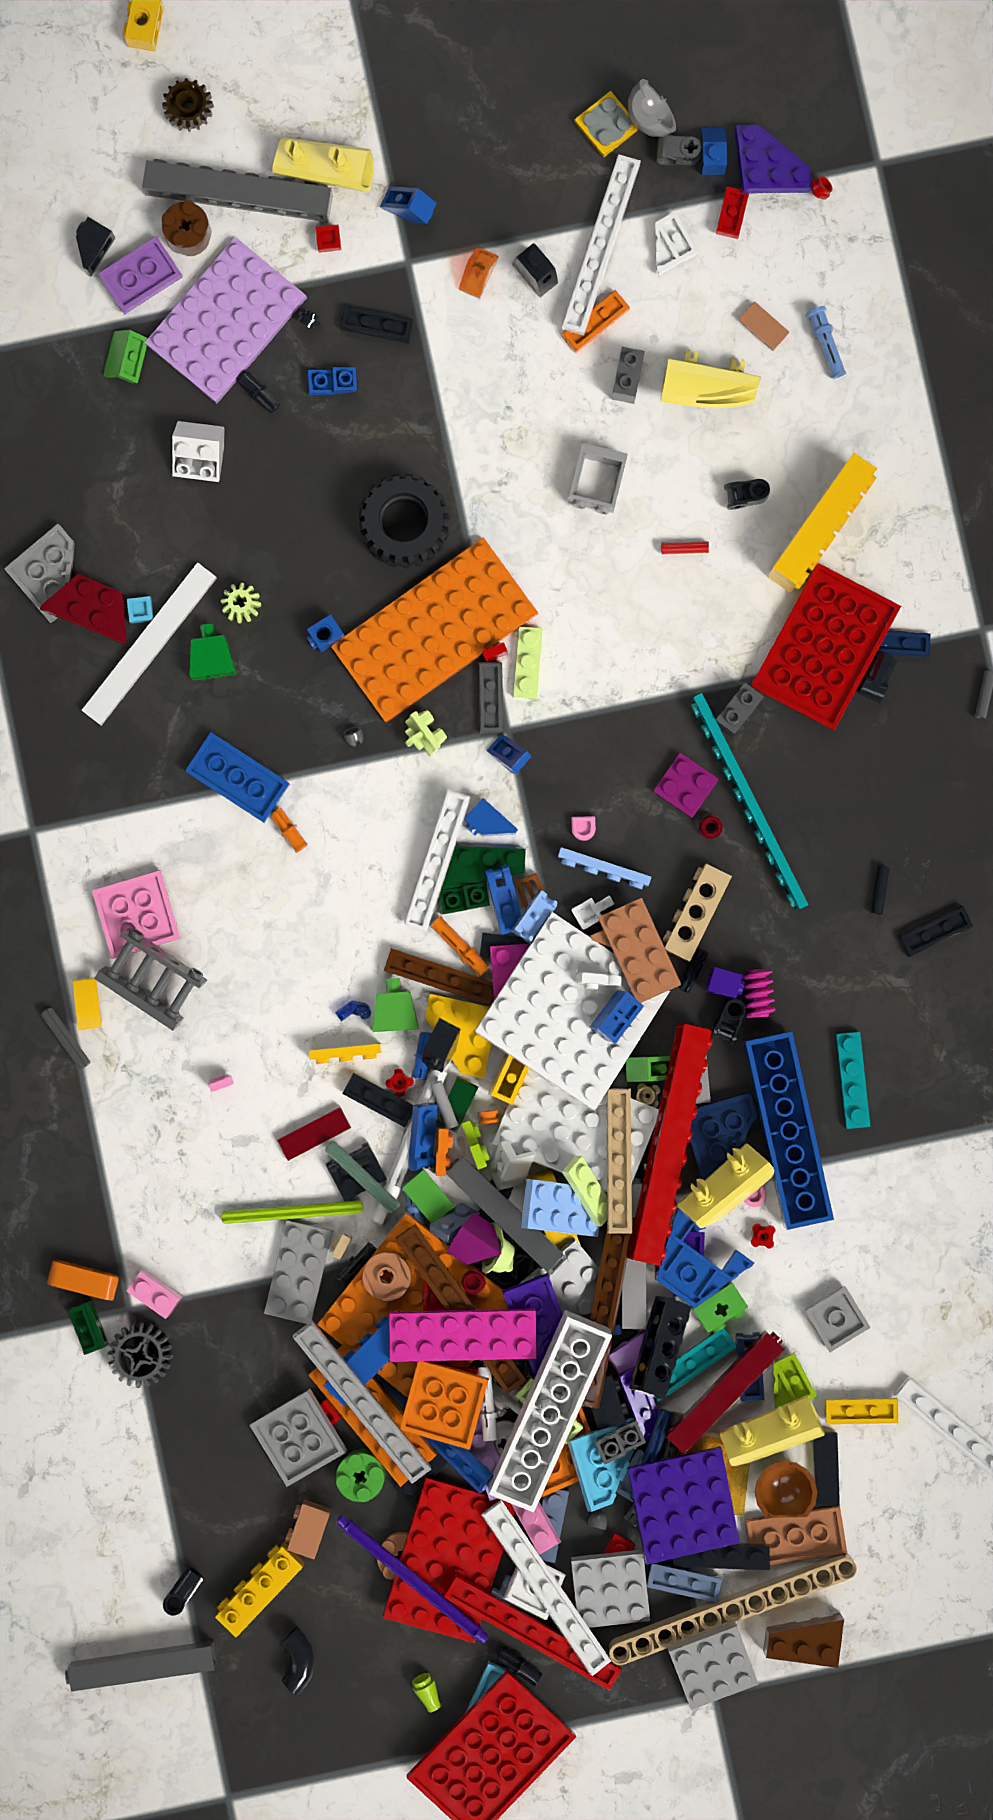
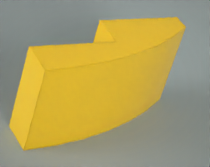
M94 977L72 980L78 1030L102 1028L97 980Z

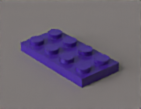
M547 1273L502 1290L509 1309L535 1308L536 1359H528L535 1377L563 1316Z

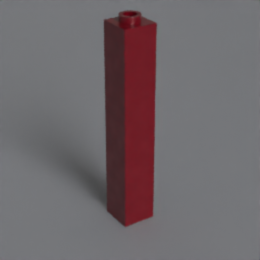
M764 1330L666 1432V1437L685 1454L785 1350L780 1345L783 1340L774 1332L769 1334Z

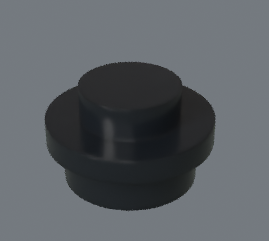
M306 310L305 313L300 311L299 322L315 330L317 325L320 326L321 323L317 321L318 315L309 310Z

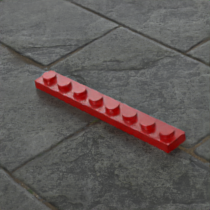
M455 1574L443 1594L447 1600L607 1690L611 1689L622 1670L621 1666L611 1661L591 1676L562 1633Z

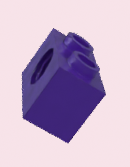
M714 967L710 970L705 991L734 999L737 995L742 994L745 981L741 980V974Z

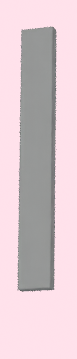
M313 1320L293 1334L294 1340L409 1481L413 1484L431 1470L430 1464L404 1432L400 1430L399 1426Z

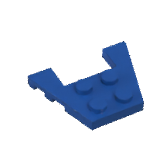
M677 1208L671 1225V1233L665 1245L666 1256L661 1261L655 1280L693 1308H696L717 1293L720 1288L736 1279L743 1271L752 1267L754 1262L738 1250H735L722 1269L718 1268L683 1242L695 1223Z

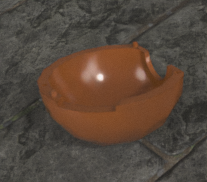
M784 1460L775 1462L763 1470L758 1480H756L755 1497L757 1506L767 1518L807 1517L816 1504L817 1488L814 1478L806 1468L796 1462Z

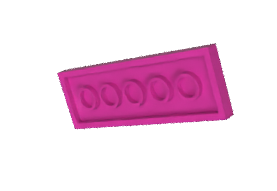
M535 1308L389 1311L390 1362L536 1359Z

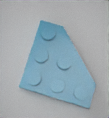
M634 1418L625 1419L626 1422L595 1430L567 1441L587 1511L592 1512L613 1504L619 1483L623 1481L627 1467L630 1466L629 1461L632 1454L638 1448L636 1447L626 1452V1455L604 1465L594 1442L614 1429L634 1420Z

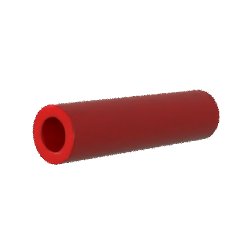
M708 541L661 543V554L709 553Z

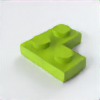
M471 1119L461 1123L478 1170L487 1167V1160H490V1156L486 1146H481L478 1137L482 1135L477 1123L472 1124Z

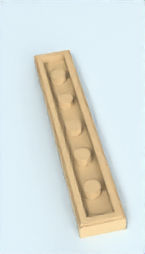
M608 1089L606 1092L607 1234H632L631 1089Z

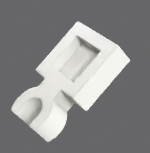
M580 973L577 976V984L584 985V989L598 990V986L618 987L621 986V976Z

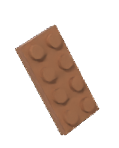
M642 898L598 917L635 999L642 1003L681 985Z

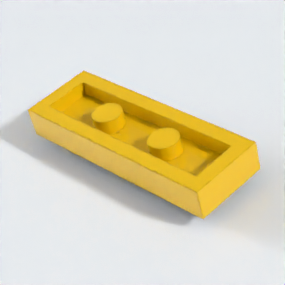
M381 1044L310 1050L309 1060H315L316 1064L330 1063L329 1058L339 1057V1062L353 1061V1056L362 1055L363 1060L377 1058V1053H382Z
M825 1399V1423H899L898 1399Z

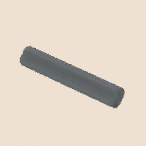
M53 1008L44 1010L41 1013L42 1018L79 1069L86 1068L90 1064V1060Z

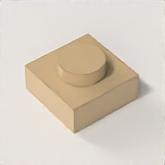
M343 1233L342 1237L336 1236L331 1246V1249L334 1250L333 1257L339 1260L342 1258L352 1236Z

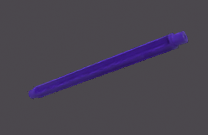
M344 1515L338 1517L335 1523L342 1528L344 1533L354 1539L456 1623L471 1638L477 1639L481 1644L486 1642L489 1635L483 1631L481 1626L477 1625L369 1536L353 1520H348Z

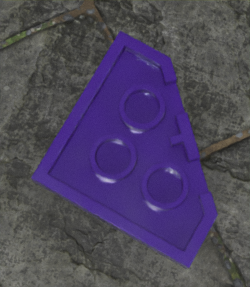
M736 125L734 132L742 193H810L812 190L810 167L760 125Z

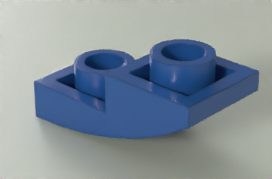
M333 367L331 370H308L306 372L308 396L343 394L357 391L356 367Z

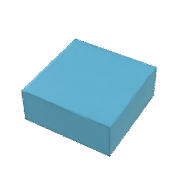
M150 596L127 599L129 622L131 624L148 622L154 619L152 598Z

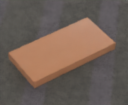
M840 1506L813 1508L807 1517L767 1518L766 1516L745 1519L748 1543L770 1544V1566L848 1554Z

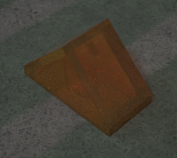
M477 247L467 261L459 290L480 299L499 256Z

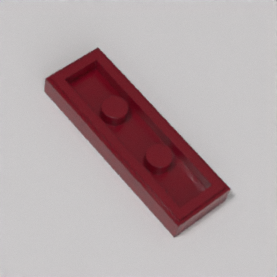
M339 1107L277 1141L289 1161L352 1127L342 1108Z

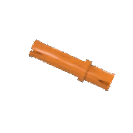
M442 916L438 917L431 924L430 927L461 957L460 960L463 963L466 962L479 977L490 968V965L476 953L477 950L474 947L471 948Z

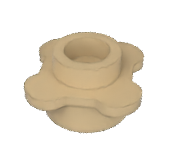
M645 1083L639 1084L636 1101L656 1108L659 1105L657 1100L660 1093L659 1086H647Z

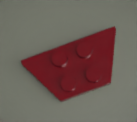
M77 574L46 600L39 609L122 645H125L127 641L122 592L80 574Z

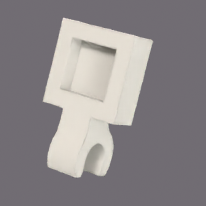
M610 896L596 904L590 898L571 910L581 928L585 930L599 921L598 917L602 916L600 912L614 905V902Z

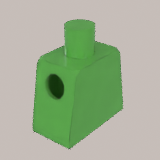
M400 978L385 979L386 993L376 994L373 1032L419 1029L411 992L400 991Z

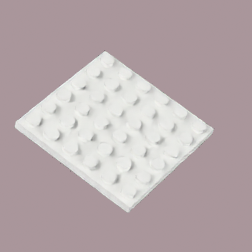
M552 912L474 1032L592 1111H595L670 991L642 1002L641 1004L644 1007L616 1044L602 1039L603 1036L598 1032L592 1031L589 1026L617 990L627 991L632 996L633 994L614 953L598 942L593 941L589 936ZM580 973L621 976V986H598V990L584 989V985L577 984V976Z

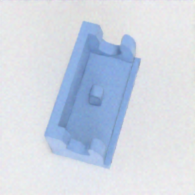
M542 890L537 892L511 931L531 944L550 913L557 907L558 902L548 898L547 894Z

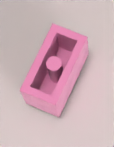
M145 1269L139 1272L127 1290L129 1294L165 1319L170 1316L183 1297Z

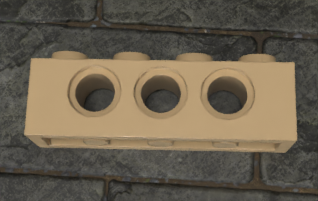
M705 864L703 868L698 867L693 877L696 883L693 889L688 888L682 900L686 904L682 911L677 910L672 920L676 924L672 932L667 930L662 940L667 952L690 962L732 876L708 864ZM706 884L711 887L712 894L710 897L701 896L699 892L701 885ZM695 905L701 909V916L698 919H694L689 915V908ZM681 927L690 929L691 936L688 940H683L679 937L678 931Z

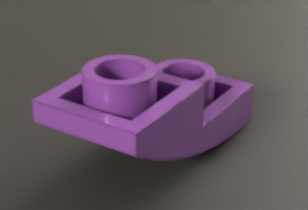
M646 1329L640 1331L631 1340L623 1341L610 1352L609 1360L618 1374L636 1365Z

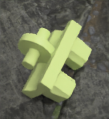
M428 710L419 714L415 711L405 721L409 727L405 731L409 737L405 744L407 747L414 744L418 750L424 748L428 755L431 756L438 750L447 736L440 728L434 732L429 730L427 726L434 719Z

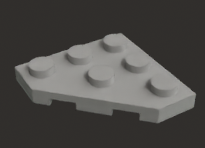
M57 524L4 568L38 609L72 579L75 542ZM41 611V613L46 617V619L50 623H52L58 618L49 613Z

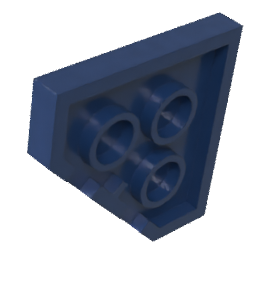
M751 1092L697 1107L696 1117L692 1120L690 1127L692 1130L690 1143L701 1179L705 1180L728 1160L727 1153L732 1156V1149H739L746 1134L757 1117Z

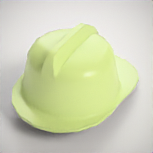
M496 1222L491 1223L494 1225L502 1254L481 1260L482 1272L485 1274L490 1271L498 1273L504 1271L511 1272L513 1270L514 1247L504 1239L502 1228Z

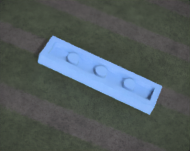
M562 847L558 858L562 859L561 864L573 868L575 864L584 866L583 871L597 875L599 871L607 874V879L620 882V879L630 881L629 886L642 890L643 886L648 887L651 876Z

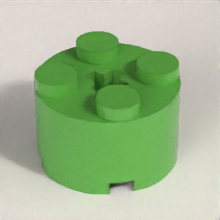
M358 1449L347 1453L341 1460L336 1473V1485L340 1492L346 1498L356 1502H367L374 1498L382 1489L385 1480V1467L369 1449ZM362 1470L365 1472V1478L360 1480L357 1478V1473H360Z

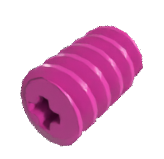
M771 969L745 970L749 974L743 976V980L750 983L745 985L744 989L751 991V993L744 996V999L751 1000V1003L746 1004L745 1008L752 1010V1012L746 1014V1018L770 1016L769 1013L776 1010L774 1007L768 1006V1004L774 1002L775 999L768 997V994L774 992V989L767 987L768 984L773 983V979L766 978V975L773 973Z

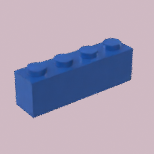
M386 1315L377 1322L375 1326L378 1329L372 1335L368 1332L358 1342L361 1346L355 1352L351 1349L343 1357L364 1384L390 1360L389 1318ZM327 1380L323 1386L345 1406L347 1403Z

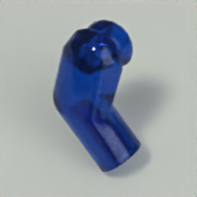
M354 1000L348 1002L335 1012L341 1022L352 1014L360 1016L361 1019H368L372 1013L368 1004Z

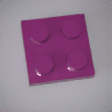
M679 753L653 793L692 819L719 779Z

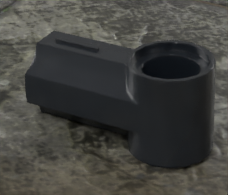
M879 652L858 694L881 703L889 686L887 683L898 660L888 654Z
M187 1566L163 1601L164 1611L170 1616L179 1615L204 1577L194 1568ZM176 1597L180 1600L181 1606L173 1608L169 1605L168 1600Z

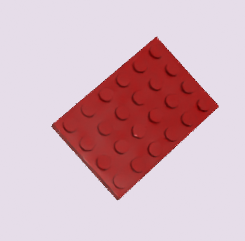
M817 563L751 687L834 731L895 620L901 605Z
M425 1476L399 1560L443 1597L455 1574L490 1593L504 1548L481 1514L502 1499L498 1498L490 1501L486 1493L482 1492L479 1494L476 1490ZM502 1500L511 1515L514 1516L515 1510L511 1503ZM395 1574L382 1614L383 1618L475 1643L476 1639L471 1638L468 1633ZM451 1602L480 1626L481 1618Z
M506 1670L406 1774V1777L451 1820H498L576 1738V1734L514 1675Z

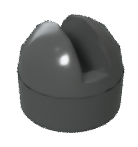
M359 726L352 727L343 733L345 741L350 746L355 747L356 742L361 744L364 739L363 732Z
M600 1511L593 1512L588 1518L587 1526L606 1530L607 1518L605 1514Z

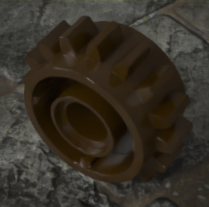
M185 78L183 82L177 80L173 87L168 86L169 92L168 94H163L166 102L162 103V107L166 110L164 112L165 118H170L171 126L177 124L179 131L184 128L191 132V129L196 128L200 130L202 124H208L207 117H212L213 114L210 109L214 108V104L210 100L212 98L211 93L206 92L207 89L204 84L199 86L197 80L190 82L188 78ZM186 102L193 103L192 107L187 109L183 108V105Z

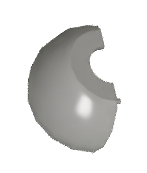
M640 80L634 86L628 98V113L631 122L639 131L651 137H664L676 131V122L666 102L667 99H664L662 95L659 96L648 84L647 80Z

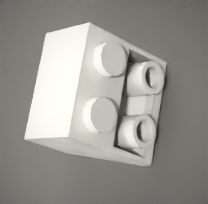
M178 421L172 436L173 476L219 482L224 451V427Z

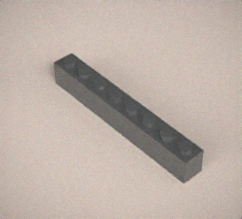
M161 159L146 160L142 183L145 196L192 201L199 204L329 223L333 198L331 187L322 183L310 185L297 179H293L291 182L283 181L277 176L263 178L255 173L236 174L235 171L230 169L216 171L208 166L195 168L182 162H178L176 165L168 164Z

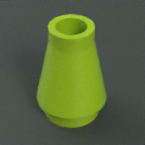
M429 1673L417 1676L412 1681V1690L425 1705L428 1712L436 1711L441 1707L434 1678Z

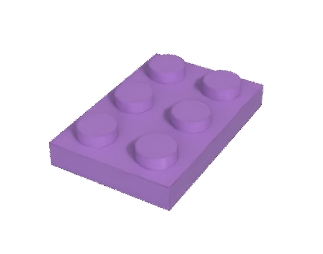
M157 236L98 273L124 315L183 278Z

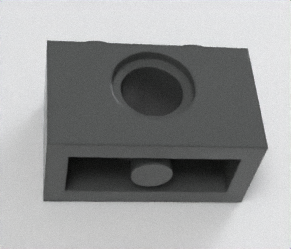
M627 347L621 348L612 400L635 403L645 351Z
M745 682L716 719L719 728L733 737L764 697Z

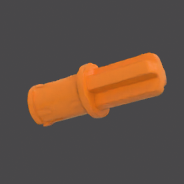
M282 808L275 810L271 814V818L282 832L281 836L286 837L295 853L308 846V843L305 842L296 829L297 825H293Z

